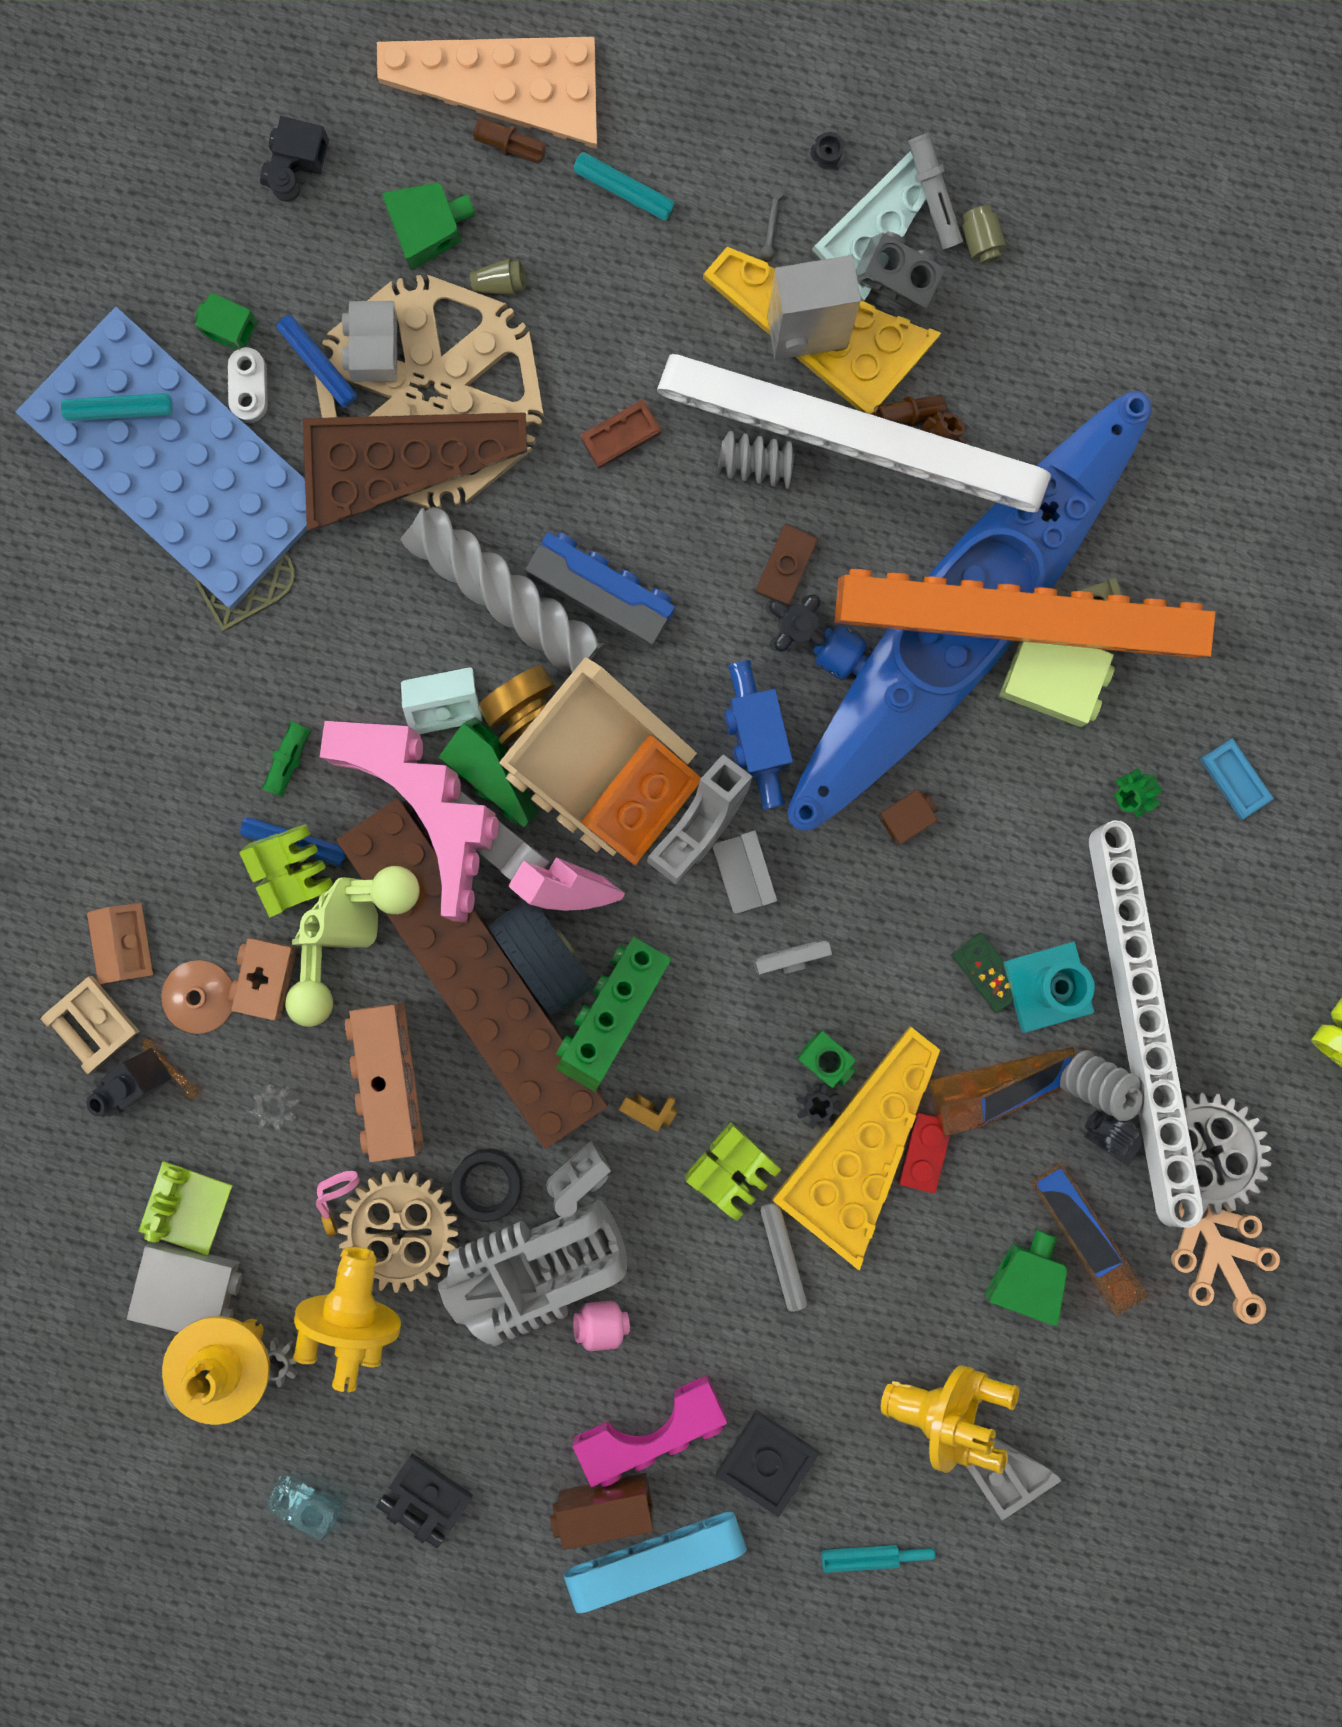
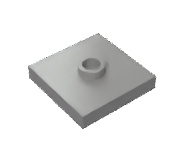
M818 940L755 957L753 964L758 974L783 968L784 974L805 969V962L832 955L829 942Z

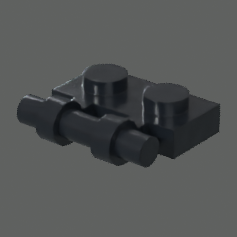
M411 1453L389 1489L400 1495V1498L396 1502L384 1494L376 1508L387 1514L386 1519L394 1525L398 1522L415 1533L414 1538L422 1544L426 1541L438 1549L445 1535L434 1527L439 1522L451 1530L472 1499L473 1494ZM410 1503L428 1515L424 1521L407 1510Z

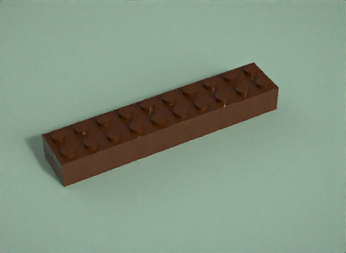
M395 799L336 839L363 880H373L379 871L389 866L404 867L415 875L420 887L419 898L416 904L405 913H386V915L545 1149L608 1107L609 1102L599 1088L594 1092L556 1070L561 1058L555 1054L565 1038L510 961L476 906L474 905L472 912L468 913L467 922H455L441 916L442 883L438 857L431 840L404 800Z

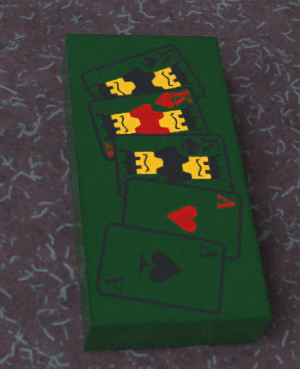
M981 932L950 954L994 1013H998L1014 1001L1003 960Z

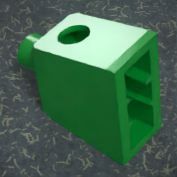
M441 183L421 185L382 194L410 270L418 268L461 243L456 223L476 216L468 194L447 202Z
M1036 1230L1030 1249L1012 1244L985 1291L984 1296L990 1303L1057 1327L1067 1275V1266L1062 1261L1051 1257L1058 1237L1041 1230Z

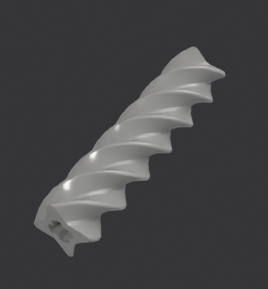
M423 507L413 524L401 537L400 540L406 549L415 556L428 560L434 571L441 577L457 583L463 594L470 600L486 606L492 617L499 623L514 628L521 640L528 646L544 651L550 663L557 669L572 674L585 657L592 660L605 644L597 642L596 636L589 625L581 621L568 620L565 608L560 602L551 598L539 597L536 585L532 580L521 575H511L507 562L503 557L496 553L481 552L480 544L474 534L466 530L452 529L449 516L440 508L432 507L425 511Z

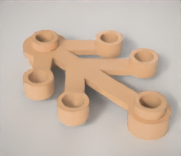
M1180 1202L1179 1205V1214L1181 1218L1184 1215V1209H1182V1202ZM1208 1205L1197 1225L1190 1228L1184 1227L1178 1249L1171 1256L1172 1265L1183 1273L1194 1270L1197 1259L1192 1252L1201 1231L1207 1244L1196 1280L1189 1288V1297L1200 1306L1209 1305L1213 1301L1214 1291L1211 1284L1218 1264L1236 1297L1233 1302L1235 1315L1245 1323L1255 1324L1265 1316V1302L1261 1297L1250 1292L1232 1256L1254 1262L1265 1271L1275 1270L1280 1263V1257L1275 1250L1269 1247L1257 1248L1221 1237L1214 1224L1218 1223L1237 1228L1238 1232L1245 1237L1255 1238L1262 1231V1223L1257 1217L1251 1214L1239 1215L1223 1209L1221 1214L1213 1215ZM1252 1219L1255 1224L1254 1229L1251 1232H1245V1222ZM1265 1253H1271V1262L1263 1265L1261 1262L1262 1256ZM1183 1254H1188L1190 1258L1189 1263L1184 1267L1179 1266V1257ZM1201 1287H1205L1207 1290L1206 1297L1201 1300L1197 1299L1196 1291ZM1251 1303H1256V1312L1253 1315H1247V1306Z

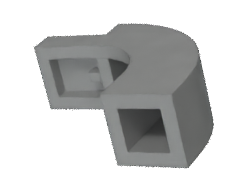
M722 755L700 779L696 796L678 824L648 856L647 863L674 884H677L695 863L699 864L725 831L741 806L753 776L725 755Z

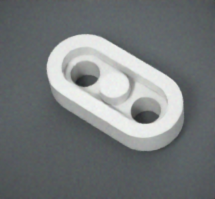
M248 347L234 351L228 360L229 408L235 416L245 423L259 421L265 415L268 406L266 362L258 351ZM246 360L251 361L252 365L248 370L243 371L240 369L242 362ZM244 397H252L251 405L247 407L241 406V401Z

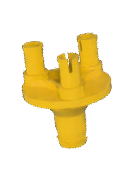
M358 1246L343 1249L340 1255L342 1258L337 1270L335 1288L328 1295L314 1296L299 1303L294 1316V1324L298 1330L293 1360L300 1364H314L318 1359L319 1342L334 1346V1354L338 1358L332 1387L340 1392H344L345 1383L348 1384L347 1392L356 1390L360 1363L362 1366L371 1368L381 1365L383 1346L392 1343L398 1338L401 1327V1320L397 1313L386 1305L376 1302L372 1295L375 1276L374 1266L376 1265L374 1251Z
M224 1316L206 1317L189 1324L174 1337L164 1356L162 1378L169 1399L182 1414L200 1423L219 1425L233 1422L243 1417L256 1406L267 1388L270 1375L268 1353L261 1340L264 1331L263 1325L261 1323L258 1326L255 1325L258 1320L248 1319L241 1322ZM207 1370L209 1372L206 1376H202V1371Z
M959 1365L950 1374L944 1387L931 1391L892 1381V1384H887L881 1400V1412L888 1418L890 1416L900 1422L918 1427L923 1431L926 1437L930 1439V1462L935 1470L948 1473L956 1464L966 1467L973 1464L1001 1475L1007 1465L1008 1451L993 1447L995 1441H990V1438L994 1439L996 1437L994 1429L974 1425L978 1404L982 1401L1014 1410L1019 1398V1387L990 1379L986 1373L976 1371L965 1365Z

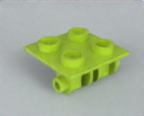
M163 1161L138 1232L144 1233V1239L150 1242L158 1243L161 1239L208 1256L233 1185Z

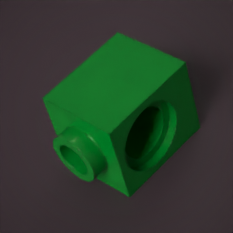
M210 292L206 301L200 303L195 315V326L203 336L233 350H240L247 346L258 322L251 310Z
M820 1029L796 1056L798 1060L831 1088L837 1083L843 1086L856 1070L852 1067L856 1059ZM826 1051L836 1052L839 1059L837 1066L830 1071L822 1070L819 1066V1058Z

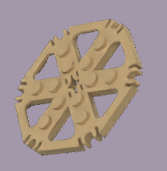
M421 275L416 276L418 286L413 291L406 290L403 279L399 278L397 280V289L400 294L398 295L394 294V284L390 281L367 301H394L405 358V363L397 360V381L352 382L349 370H343L342 347H348L349 336L343 335L342 322L326 334L328 338L339 341L338 345L331 340H323L322 342L324 348L333 351V356L329 361L349 384L390 398L370 416L525 412L527 426L532 424L542 427V420L538 416L529 415V413H536L544 417L530 332L520 338L527 330L524 323L513 329L507 326V322L515 314L511 308L506 309L508 308L507 304L430 275H427L429 279L428 290H426L425 282ZM440 299H449L478 310L483 317L481 324L442 356L434 312L436 302ZM504 309H506L504 312H502L501 316L498 317V315L500 314V312L503 311ZM508 353L515 354L519 358L525 390L521 400L511 402L469 386ZM415 374H416V375H419V376H422V377H424V378L421 379V378H419V377H416ZM315 375L322 418L337 417L334 397ZM430 384H435V391L442 397H430L429 401H424L423 393L417 388H428ZM527 435V444L535 445V437ZM527 447L526 453L483 468L474 475H464L401 499L430 509L429 496L432 494L433 503L436 508L442 509V496L444 494H451L454 496V503L457 507L461 506L462 500L459 490L463 489L467 504L531 452L532 449Z

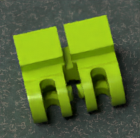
M306 824L249 843L239 852L252 881L256 882L265 878L255 888L269 918L282 913L287 908L320 896L334 885L331 877L314 880L311 877L326 868L323 860L313 863L307 862L301 865L302 868L295 871L293 867L290 868L289 864L297 861L300 863L304 862L309 856L318 852L315 843L304 847H299L296 844L297 841L311 834Z
M730 1122L709 1146L711 1152L717 1156L716 1159L705 1151L684 1177L689 1185L700 1191L731 1218L738 1221L744 1215V1212L731 1199L734 1196H739L752 1205L756 1198L749 1192V1189L743 1182L740 1184L732 1178L734 1173L739 1170L746 1177L745 1181L747 1183L755 1185L764 1191L768 1184L755 1173L756 1170L760 1167L764 1168L776 1177L782 1169L738 1127Z

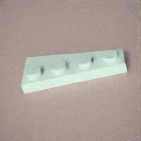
M911 151L812 248L821 260L853 255L855 269H857L871 237L883 232H893L901 237L904 236L916 213L926 200L921 183L917 182L915 175L918 173ZM881 252L879 259L881 266L884 268L889 261V257L886 253ZM858 282L861 301H865L871 288Z

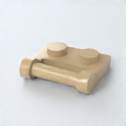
M88 976L41 1017L42 1022L48 1028L52 1026L83 1063L81 1068L87 1075L100 1068L112 1055L140 1032L93 976ZM68 1011L100 1047L96 1053L90 1049L64 1018Z

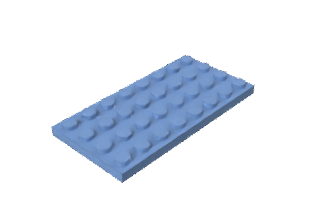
M117 307L97 325L16 411L23 420L231 610L243 600L307 531L305 479ZM167 393L173 402V412L171 415L66 421L61 414V401L64 399Z

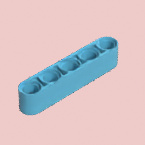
M724 1512L568 1569L563 1574L576 1613H585L736 1559L747 1551V1547L735 1513Z

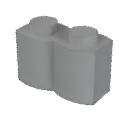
M349 301V313L342 314L343 335L349 336L348 347H342L343 370H349L352 382L397 381V312L394 301Z

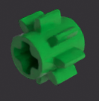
M1137 768L1128 775L1125 774L1116 780L1117 785L1121 788L1113 796L1123 812H1134L1136 817H1140L1147 811L1151 812L1160 805L1156 797L1163 789L1159 787L1154 774H1142L1141 770Z

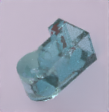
M280 1476L266 1507L278 1518L322 1541L332 1532L346 1501L333 1495L329 1497L311 1487L308 1488L304 1483L291 1477Z

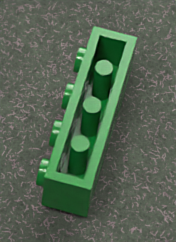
M634 936L627 947L620 944L610 961V964L615 966L610 977L602 974L592 991V994L597 996L596 1001L592 1007L585 1004L574 1022L575 1025L580 1027L574 1038L566 1035L555 1055L561 1058L556 1070L595 1092L672 958Z

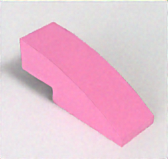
M559 858L554 860L549 870L523 861L509 884V887L528 904L545 909L563 911L585 910L604 906L622 900L625 895L622 890L604 876Z

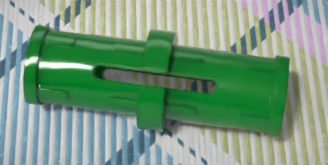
M292 721L289 722L279 750H274L271 756L275 759L261 789L284 797V792L295 767L299 768L301 765L299 757L312 730Z

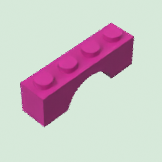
M707 1374L674 1390V1408L671 1416L657 1431L648 1435L633 1436L620 1432L607 1421L575 1436L572 1447L590 1486L593 1487L601 1483L602 1487H605L621 1479V1473L632 1468L640 1471L651 1466L656 1461L655 1457L666 1452L669 1455H674L685 1450L691 1440L700 1436L703 1439H708L719 1434L723 1430L722 1426L727 1424V1416Z

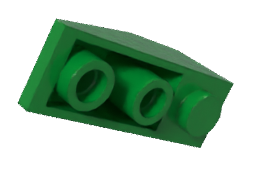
M476 717L464 722L439 755V758L446 763V766L455 771L459 778H465L471 783L477 795L486 801H493L502 809L503 815L510 822L517 825L521 824L523 827L527 826L539 813L531 800L527 788L522 792L506 779L510 772L499 764L508 751L506 745H502L499 741L500 737Z

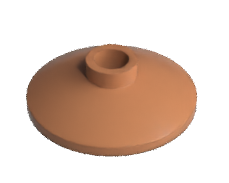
M196 960L181 964L169 974L163 985L161 998L164 1012L171 1023L185 1032L194 1034L211 1032L223 1025L232 1013L233 1002L229 1001L232 981L228 974L214 963ZM194 990L198 991L201 995V1000L197 1005L193 1004L189 999L190 993Z

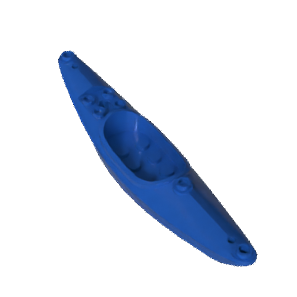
M1140 391L1127 392L1088 420L1037 465V467L1043 468L1051 474L1038 512H1026L996 503L967 531L938 563L929 576L946 578V585L960 586L962 580L984 582L983 588L996 590L998 584L1021 586L1020 592L1034 593V588H1053L1100 513L1144 432L1152 412L1151 401L1147 395ZM1045 510L1051 514L1052 519L1048 522L1043 521L1041 518ZM887 629L847 692L806 766L788 808L790 823L801 831L812 830L846 807L926 737L973 690L1014 641Z

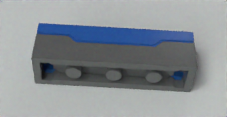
M547 532L542 540V544L539 545L525 569L527 576L653 649L675 613V606L670 604L672 598L656 588H653L650 592L639 585L641 580L626 570L622 569L620 573H617L607 567L609 561L593 551H590L587 555L576 549L578 543L567 535L559 532L557 536H554Z

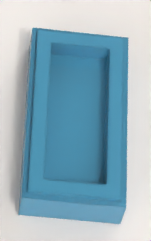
M1233 738L1200 758V761L1240 820L1245 819L1274 799Z

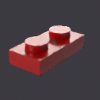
M916 1112V1118L912 1126L898 1181L899 1185L936 1193L951 1132L948 1133L941 1118Z

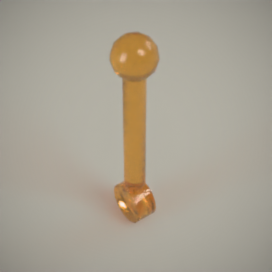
M149 1038L142 1041L141 1045L145 1050L153 1048L167 1071L184 1088L186 1097H197L199 1094L198 1087L188 1083L160 1053L153 1041Z

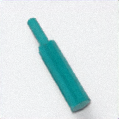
M897 1545L822 1550L821 1563L824 1573L900 1568L899 1562L934 1560L936 1554L933 1548L898 1550Z

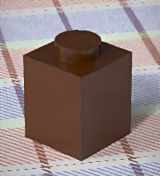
M917 789L877 816L897 846L938 821L934 815L938 809L927 793L921 795Z

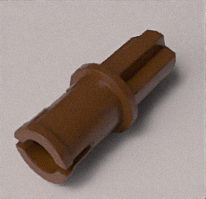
M480 117L475 125L473 140L502 150V154L505 156L511 153L536 164L544 159L546 144L518 133L514 126L507 128L483 117Z
M942 395L918 399L908 396L901 402L875 406L874 416L900 424H907L908 426H915L918 421L926 420L929 417L933 418L937 412L943 415L947 411V404Z

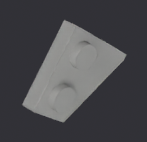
M996 1437L994 1439L990 1438V1441H995L993 1447L1008 1451V1461L1005 1470L1003 1469V1474L1000 1475L973 1464L967 1467L1002 1521L1061 1482L1055 1471Z

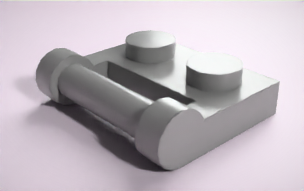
M592 1141L588 1142L547 1180V1191L550 1196L555 1198L553 1203L554 1209L561 1217L567 1218L574 1215L577 1210V1201L589 1190L591 1192L598 1190L608 1179L607 1174L611 1172L602 1152Z

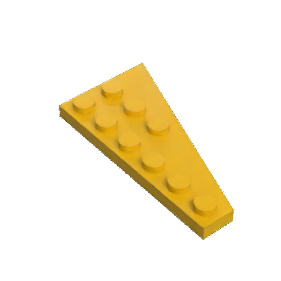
M726 247L705 271L703 279L770 335L767 315L775 268L768 266L767 262ZM861 301L847 348L798 356L796 358L858 411L873 415L875 406L883 404L938 340L941 333L930 328L926 330L910 323L911 320L901 316L894 317L877 310L874 305Z
M911 1026L908 1027L841 1111V1115L837 1116L831 1127L825 1131L772 1198L777 1205L859 1271L869 1240L874 1233L883 1203H885L904 1151L907 1136L915 1121L922 1095L926 1091L940 1049Z

